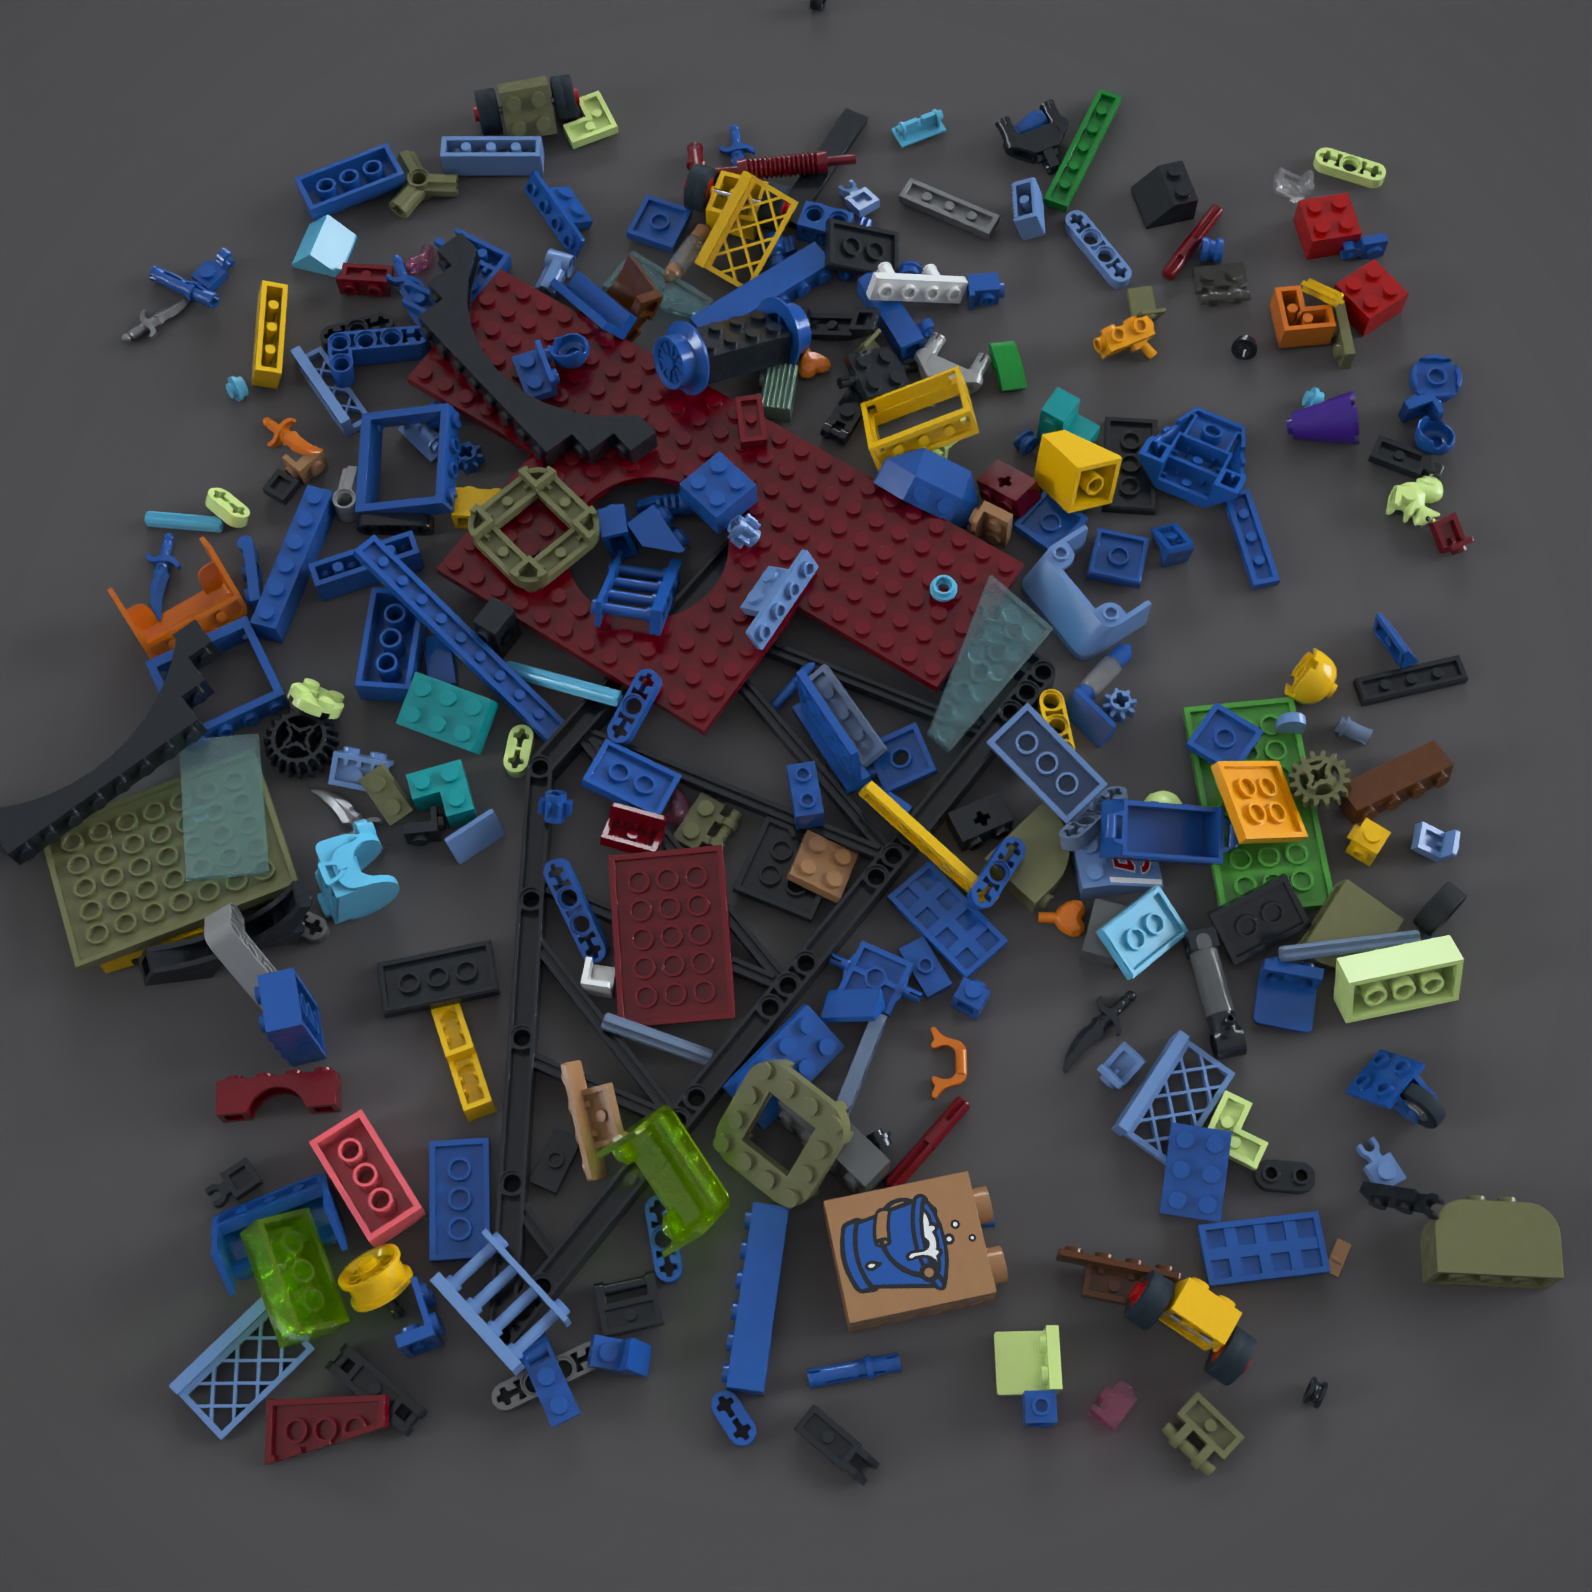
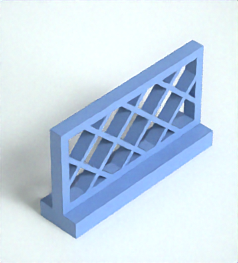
M1181 1030L1171 1036L1111 1128L1114 1133L1120 1137L1122 1135L1164 1165L1166 1164V1155L1162 1153L1160 1141L1169 1140V1136H1158L1155 1121L1170 1119V1123H1176V1117L1189 1115L1192 1126L1202 1127L1236 1074L1188 1040L1190 1036ZM1187 1049L1197 1056L1199 1067L1185 1069L1183 1055ZM1178 1064L1179 1070L1174 1071L1175 1067ZM1216 1069L1225 1076L1220 1085L1209 1086L1206 1070ZM1200 1071L1203 1088L1189 1089L1186 1073ZM1180 1074L1184 1091L1170 1093L1167 1082L1168 1078L1172 1075ZM1163 1088L1164 1094H1159V1092ZM1211 1090H1216L1215 1093H1214L1213 1096H1212V1095H1211ZM1205 1092L1206 1107L1194 1110L1191 1094ZM1185 1095L1188 1111L1174 1113L1171 1097ZM1165 1098L1168 1115L1154 1117L1153 1101ZM1146 1112H1148L1149 1118H1143ZM1195 1114H1201L1196 1120ZM1150 1122L1153 1139L1143 1140L1133 1133L1139 1123Z
M263 1295L188 1366L169 1387L186 1402L220 1440H223L315 1348L275 1305ZM274 1314L281 1322V1336H263V1324ZM285 1327L294 1336H285ZM259 1328V1336H251ZM246 1340H258L257 1359H240V1345ZM263 1340H280V1359H262ZM285 1340H298L306 1348L297 1358H284ZM235 1351V1359H227ZM257 1362L256 1381H238L239 1363ZM262 1362H279V1376L274 1381H261ZM284 1362H292V1363L283 1371ZM222 1363H235L234 1381L216 1382L217 1368ZM212 1373L211 1382H203ZM199 1385H211L210 1404H197L189 1394ZM216 1385H234L233 1404H215ZM238 1385H256L255 1399L250 1404H237ZM260 1385H268V1386L260 1393ZM201 1408H210L209 1416ZM214 1408H232V1421L223 1430L214 1422ZM237 1408H245V1409L236 1417V1415H237Z

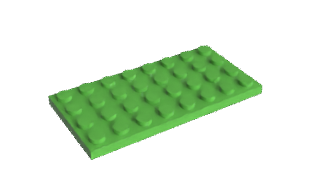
M1284 697L1221 704L1264 731L1245 761H1279L1289 785L1291 782H1289L1288 775L1293 773V763L1300 765L1299 757L1303 756L1306 758L1301 733H1275V723L1281 714L1296 712L1294 698ZM1213 705L1183 708L1182 715L1187 741ZM1189 751L1199 806L1225 807L1210 767L1212 764ZM1301 780V785L1306 790L1307 785ZM1303 799L1298 802L1295 801L1308 835L1301 842L1239 844L1238 842V848H1233L1223 853V864L1211 865L1218 907L1283 873L1287 874L1304 910H1315L1322 907L1333 890L1318 813L1314 810L1313 804L1304 808ZM1225 808V810H1224V818H1226V819H1228L1229 821H1231L1230 818H1229L1228 812H1227V810H1226V808ZM1225 824L1224 847H1227V824Z

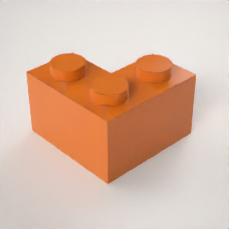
M1301 285L1275 287L1269 306L1279 349L1330 344L1336 328L1332 306L1328 304L1305 307Z

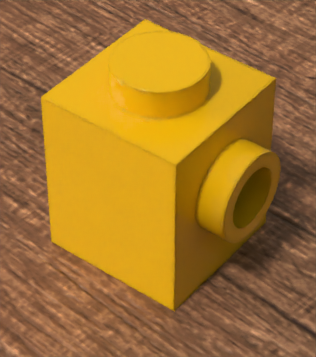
M1365 818L1361 826L1355 823L1347 838L1351 842L1345 852L1370 867L1391 832Z

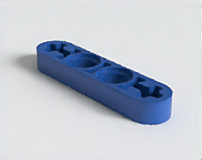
M564 858L550 860L546 863L543 874L584 959L592 957L594 963L602 961L609 954V944L571 864ZM554 864L556 867L562 866L564 872L560 874L561 878L559 875L553 876ZM568 880L571 883L561 887L560 889L557 886ZM568 889L573 890L577 894V902L574 905H568L564 901L563 895ZM582 915L588 918L590 926L587 931H581L577 928L576 919L578 916ZM592 932L595 933L596 936L591 937V941L590 939L584 941L582 938L590 935ZM592 943L595 946L600 945L599 957L596 953H590L589 949L592 948Z

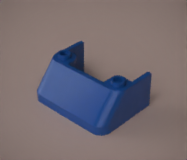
M323 1173L312 1175L224 1210L212 1219L211 1256L229 1296L236 1294V1280H246L255 1274V1270L259 1266V1260L310 1239L316 1238L319 1244L333 1245L338 1242L342 1251L348 1249L346 1229L327 1175Z

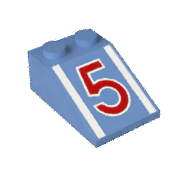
M1100 833L1084 848L1070 851L1079 901L1147 892L1156 885L1164 889L1159 862L1100 858Z

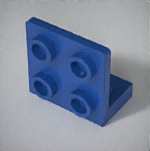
M417 1276L410 1279L424 1325H409L401 1330L402 1334L395 1336L398 1348L408 1358L444 1346L441 1336L446 1335L441 1317L438 1318L437 1313L432 1308L437 1306L434 1293L431 1288L429 1289L427 1282L422 1283Z

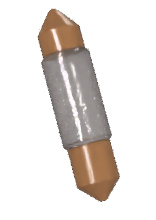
M698 224L683 241L664 270L666 283L678 282L686 274L711 232L709 225Z

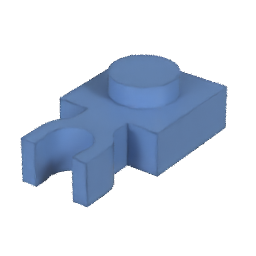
M852 179L849 180V189H845L842 185L838 186L839 195L845 199V205L859 218L880 208V199L866 187L858 189Z
M1374 1136L1368 1140L1372 1146L1371 1152L1366 1151L1362 1144L1357 1145L1356 1151L1369 1163L1364 1166L1363 1171L1370 1182L1396 1186L1407 1178L1390 1152L1384 1156L1381 1155L1379 1143Z

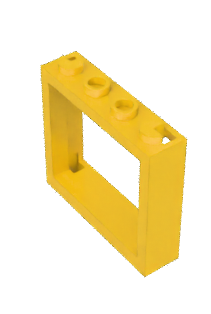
M959 366L860 403L868 448L878 471L887 457L923 447L933 451L979 433L968 388ZM956 374V377L950 379V375ZM960 394L963 408L880 439L878 425ZM875 405L876 408L870 409L868 413L867 407ZM966 417V420H960V418Z

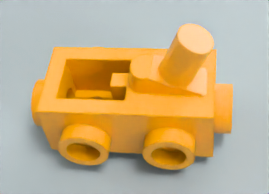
M1137 315L1124 320L1121 326L1115 327V324L1107 326L1100 331L1101 335L1093 339L1094 348L1100 353L1102 360L1127 349H1130L1132 353L1140 349L1150 360L1157 354V351L1147 342L1155 335L1153 321L1147 315L1137 318Z

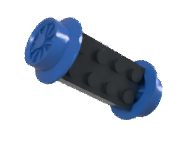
M768 297L761 301L757 311L747 315L734 316L728 320L711 322L709 325L694 328L686 321L673 322L667 329L666 335L659 337L654 344V366L660 380L669 389L680 388L689 395H697L703 392L708 384L784 363L795 365L799 355L805 353L810 346L811 328L808 318L800 306L795 303L786 304L778 297Z

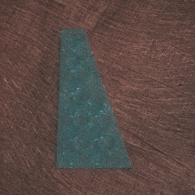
M990 575L987 579L927 733L947 752L955 746L1054 629L993 575Z

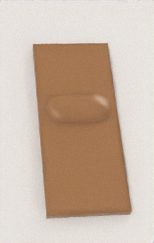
M1337 1238L1328 1260L1331 1271L1329 1274L1339 1277L1351 1248V1244Z

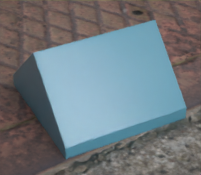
M327 214L309 224L292 262V267L332 277L341 275L342 264L347 263L357 236Z

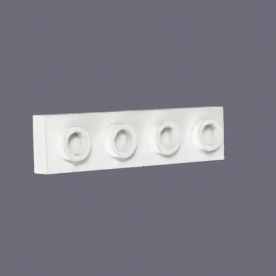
M882 262L878 265L876 272H873L866 295L869 300L960 304L968 281L965 276L940 275L934 264L926 265L923 268L924 272L922 274L895 273L889 262Z

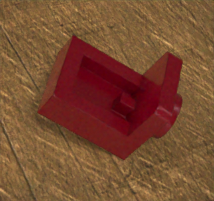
M1456 512L1428 524L1440 553L1451 552L1452 555L1467 550V544L1475 541L1473 536H1465Z

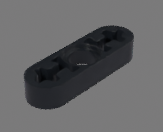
M377 313L327 326L321 331L320 338L323 347L328 351V338L334 333L353 331L356 328L369 330V326H372V329H380V324L385 323V328H392L395 325L393 318L389 314Z
M361 513L357 517L356 529L359 533L365 535H398L412 530L414 536H427L434 533L435 518L425 513Z

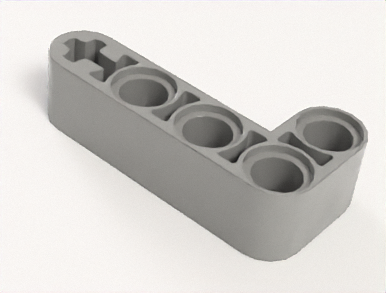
M231 902L205 917L204 937L213 953L257 1004L254 987L259 986L257 976L276 972L277 970L247 935L243 915L238 907Z

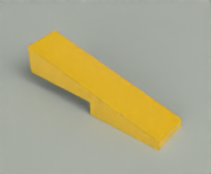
M460 1003L432 1009L431 1013L468 1122L497 1112Z

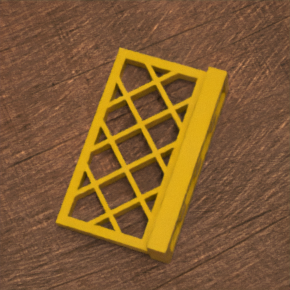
M743 171L694 263L739 288L744 284L738 281L735 270L749 266L750 280L761 273L799 202L758 179L751 173ZM756 184L765 188L768 200L754 203L751 193ZM770 192L773 193V194H775V195L778 196V197H775V198H772V199H771ZM748 198H749V201H750V204H751V205L745 206V204H746V202H747V200H748ZM783 199L791 204L786 214L776 217L773 201ZM769 203L773 218L759 221L755 207ZM752 208L755 223L741 226L739 218L741 211ZM783 218L781 224L778 225L777 220ZM737 221L738 228L732 229ZM774 221L775 235L771 238L763 239L760 224ZM756 226L760 241L746 244L743 229ZM739 231L743 246L729 249L727 237L730 233ZM771 241L766 249L765 242ZM761 244L764 253L761 260L751 262L747 247ZM724 245L726 251L720 252L721 248ZM744 249L748 263L734 267L730 252ZM727 254L730 269L720 271L712 266L717 256ZM758 264L757 268L754 271L752 265ZM732 271L733 278L725 273Z

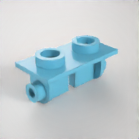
M932 109L931 112L921 115V118L918 119L913 118L905 122L901 121L898 123V126L891 129L902 148L946 132V128L941 121L944 119L941 109Z

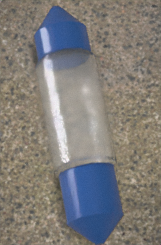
M1117 644L1080 682L1078 688L1091 700L1096 698L1132 658L1131 645Z

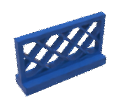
M804 669L796 672L800 703L792 706V711L846 793L871 781L870 775L859 760V751Z

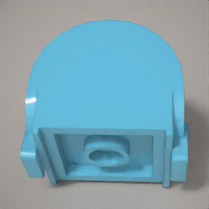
M366 819L353 822L354 834L332 837L320 841L315 846L318 855V869L315 872V879L321 890V893L317 894V900L324 917L329 918L332 916L335 924L350 919L362 918L382 909L394 900L400 891L399 884L393 876H372L361 872L376 859L382 849L373 823L371 821L367 822Z

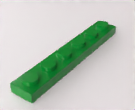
M1099 88L1044 197L1043 205L1065 213L1067 212L1121 104L1122 96Z

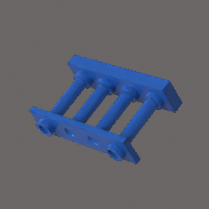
M618 550L615 559L609 562L608 575L598 598H593L591 615H595V626H601L605 614L643 619L646 623H650L649 634L660 636L672 601L680 585L682 560L671 558L668 567L663 568V570L623 564V551ZM622 575H625V576H632V577H639V578H645V579L658 580V583H656V582H649V581H642V580H636V579H629V578H622L621 576H622ZM616 588L653 593V595L618 591ZM611 601H616V602H623V603L643 605V606H648V607H647V609H645V608L631 607V606H625V605L611 604L610 602H611Z

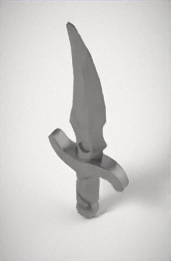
M182 296L167 307L158 310L150 319H147V311L145 309L142 310L140 313L141 323L126 334H123L121 337L122 341L128 344L146 332L150 333L149 336L152 341L155 340L157 337L155 327L163 324L166 319L178 314L190 301L186 296Z
M310 789L311 792L319 796L332 808L342 824H346L353 829V822L363 819L362 814L357 813L353 805L338 794L325 789ZM378 817L366 819L367 822L371 821L373 825L382 824V820ZM354 830L350 833H342L341 835L354 834ZM382 843V849L380 853H382L385 849L384 844Z

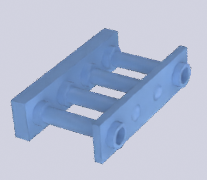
M485 1229L481 1233L489 1243L453 1276L449 1275L445 1279L438 1272L430 1281L514 1375L517 1376L525 1368L520 1361L524 1356L522 1353L558 1319L568 1327L571 1321L567 1315L571 1311L559 1298L553 1301L507 1252L505 1248L509 1244L497 1231L492 1235ZM498 1252L509 1265L473 1299L469 1297L465 1301L458 1293L462 1289L461 1285ZM518 1274L527 1283L529 1288L494 1321L490 1319L485 1323L479 1316L483 1311L481 1308ZM539 1296L550 1310L514 1344L511 1342L506 1346L499 1338L503 1334L502 1330Z

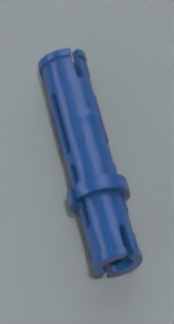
M158 265L153 266L149 272V279L186 296L191 302H199L211 309L216 308L220 302V298H218L220 295L204 288L197 281H188Z
M898 1351L871 1357L869 1354L864 1355L863 1359L807 1369L810 1390L868 1378V1380H875V1376L902 1372Z

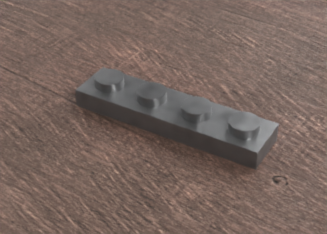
M913 178L908 180L899 195L900 203L989 240L1000 220V215Z

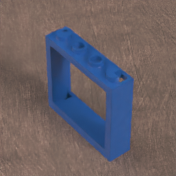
M449 403L362 413L355 513L358 515L361 513H425L429 515L454 513L455 498H457L456 478L459 475L457 455L460 451L459 428L462 425L460 413ZM440 421L435 496L378 502L383 428Z
M247 616L211 631L207 635L220 653L249 640L274 691L203 723L208 732L201 736L197 742L187 746L188 752L200 747L203 749L209 743L219 738H227L233 732L243 727L253 726L259 720L269 715L279 714L278 711L291 706ZM174 649L145 661L159 693L164 684L163 679L167 677Z

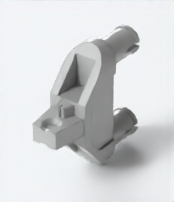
M937 332L931 333L924 348L917 350L914 355V360L918 364V372L922 380L959 366L937 356L946 342L942 334L939 335L937 340L935 339L938 335ZM978 353L970 369L959 366L969 394L978 391L983 384V375L992 363V359L987 354L982 360L984 353ZM956 374L950 375V379L956 377Z

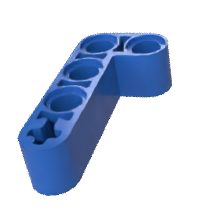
M419 325L334 333L328 338L329 365L333 382L341 388L353 385L356 380V365L422 360L431 350V342L426 341L419 332L421 327Z

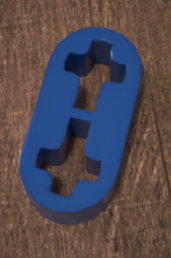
M722 1390L716 1393L711 1401V1408L723 1430L735 1446H750L755 1441L757 1430L747 1411L733 1392ZM721 1398H724L726 1401L731 1399L734 1401L731 1404V1409L734 1413L733 1417L730 1418L724 1410L720 1412L717 1410L720 1407L719 1400ZM736 1420L740 1422L742 1427L749 1426L751 1428L748 1431L749 1438L747 1440H744L742 1437L737 1439L734 1437L737 1429L733 1422Z

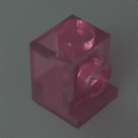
M1119 1380L1113 1389L1108 1386L1105 1387L1096 1400L1101 1405L1098 1407L1093 1404L1087 1413L1110 1432H1113L1138 1398L1133 1395L1135 1391L1131 1386Z

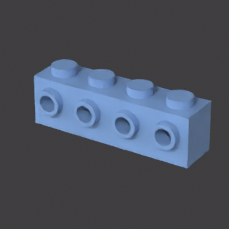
M442 136L440 158L444 174H458V176H530L535 171L540 176L544 174L545 155L541 136Z

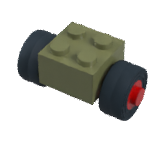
M569 74L550 77L552 95H550L546 76L497 84L501 102L499 107L494 88L474 91L477 106L473 107L475 121H480L483 136L503 132L500 114L504 117L507 136H545L556 134L557 128L552 106L555 108L558 122L578 119L576 104L580 103L577 88L573 89Z

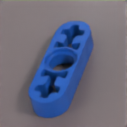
M651 669L640 670L633 679L607 728L608 737L613 742L619 745H626L634 739L662 687L661 677ZM651 677V680L654 682L653 686L645 688V684L642 683L643 679ZM638 690L648 697L645 700L642 696L635 694V692ZM632 700H640L642 704L640 712L634 715L628 712V704ZM623 714L629 719L634 720L633 724L628 721L626 723V720L622 718ZM624 726V730L627 731V734L625 736L620 735L618 737V733L615 732L616 728H622Z
M1012 836L1004 839L997 845L967 893L968 903L973 909L985 910L995 903L1025 855L1026 849L1021 839ZM1013 845L1015 847L1013 850L1015 854L1010 856L1006 862L1001 860L1008 853V848L1006 847ZM992 866L1001 868L1003 872L1001 881H995L991 878L990 868ZM987 885L992 887L984 895L987 901L979 902V895L976 892H981Z
M655 1195L646 1202L645 1215L656 1276L662 1283L670 1285L681 1279L683 1266L671 1202L665 1196ZM661 1203L663 1208L667 1207V1210L662 1212L663 1225H658L656 1214L650 1213V1210L655 1209V1204ZM660 1232H668L672 1235L673 1240L668 1247L661 1248L656 1245L655 1238ZM657 1254H669L671 1265L673 1267L677 1266V1269L673 1271V1276L667 1277L665 1272H660L661 1269L665 1268L664 1256L657 1258Z

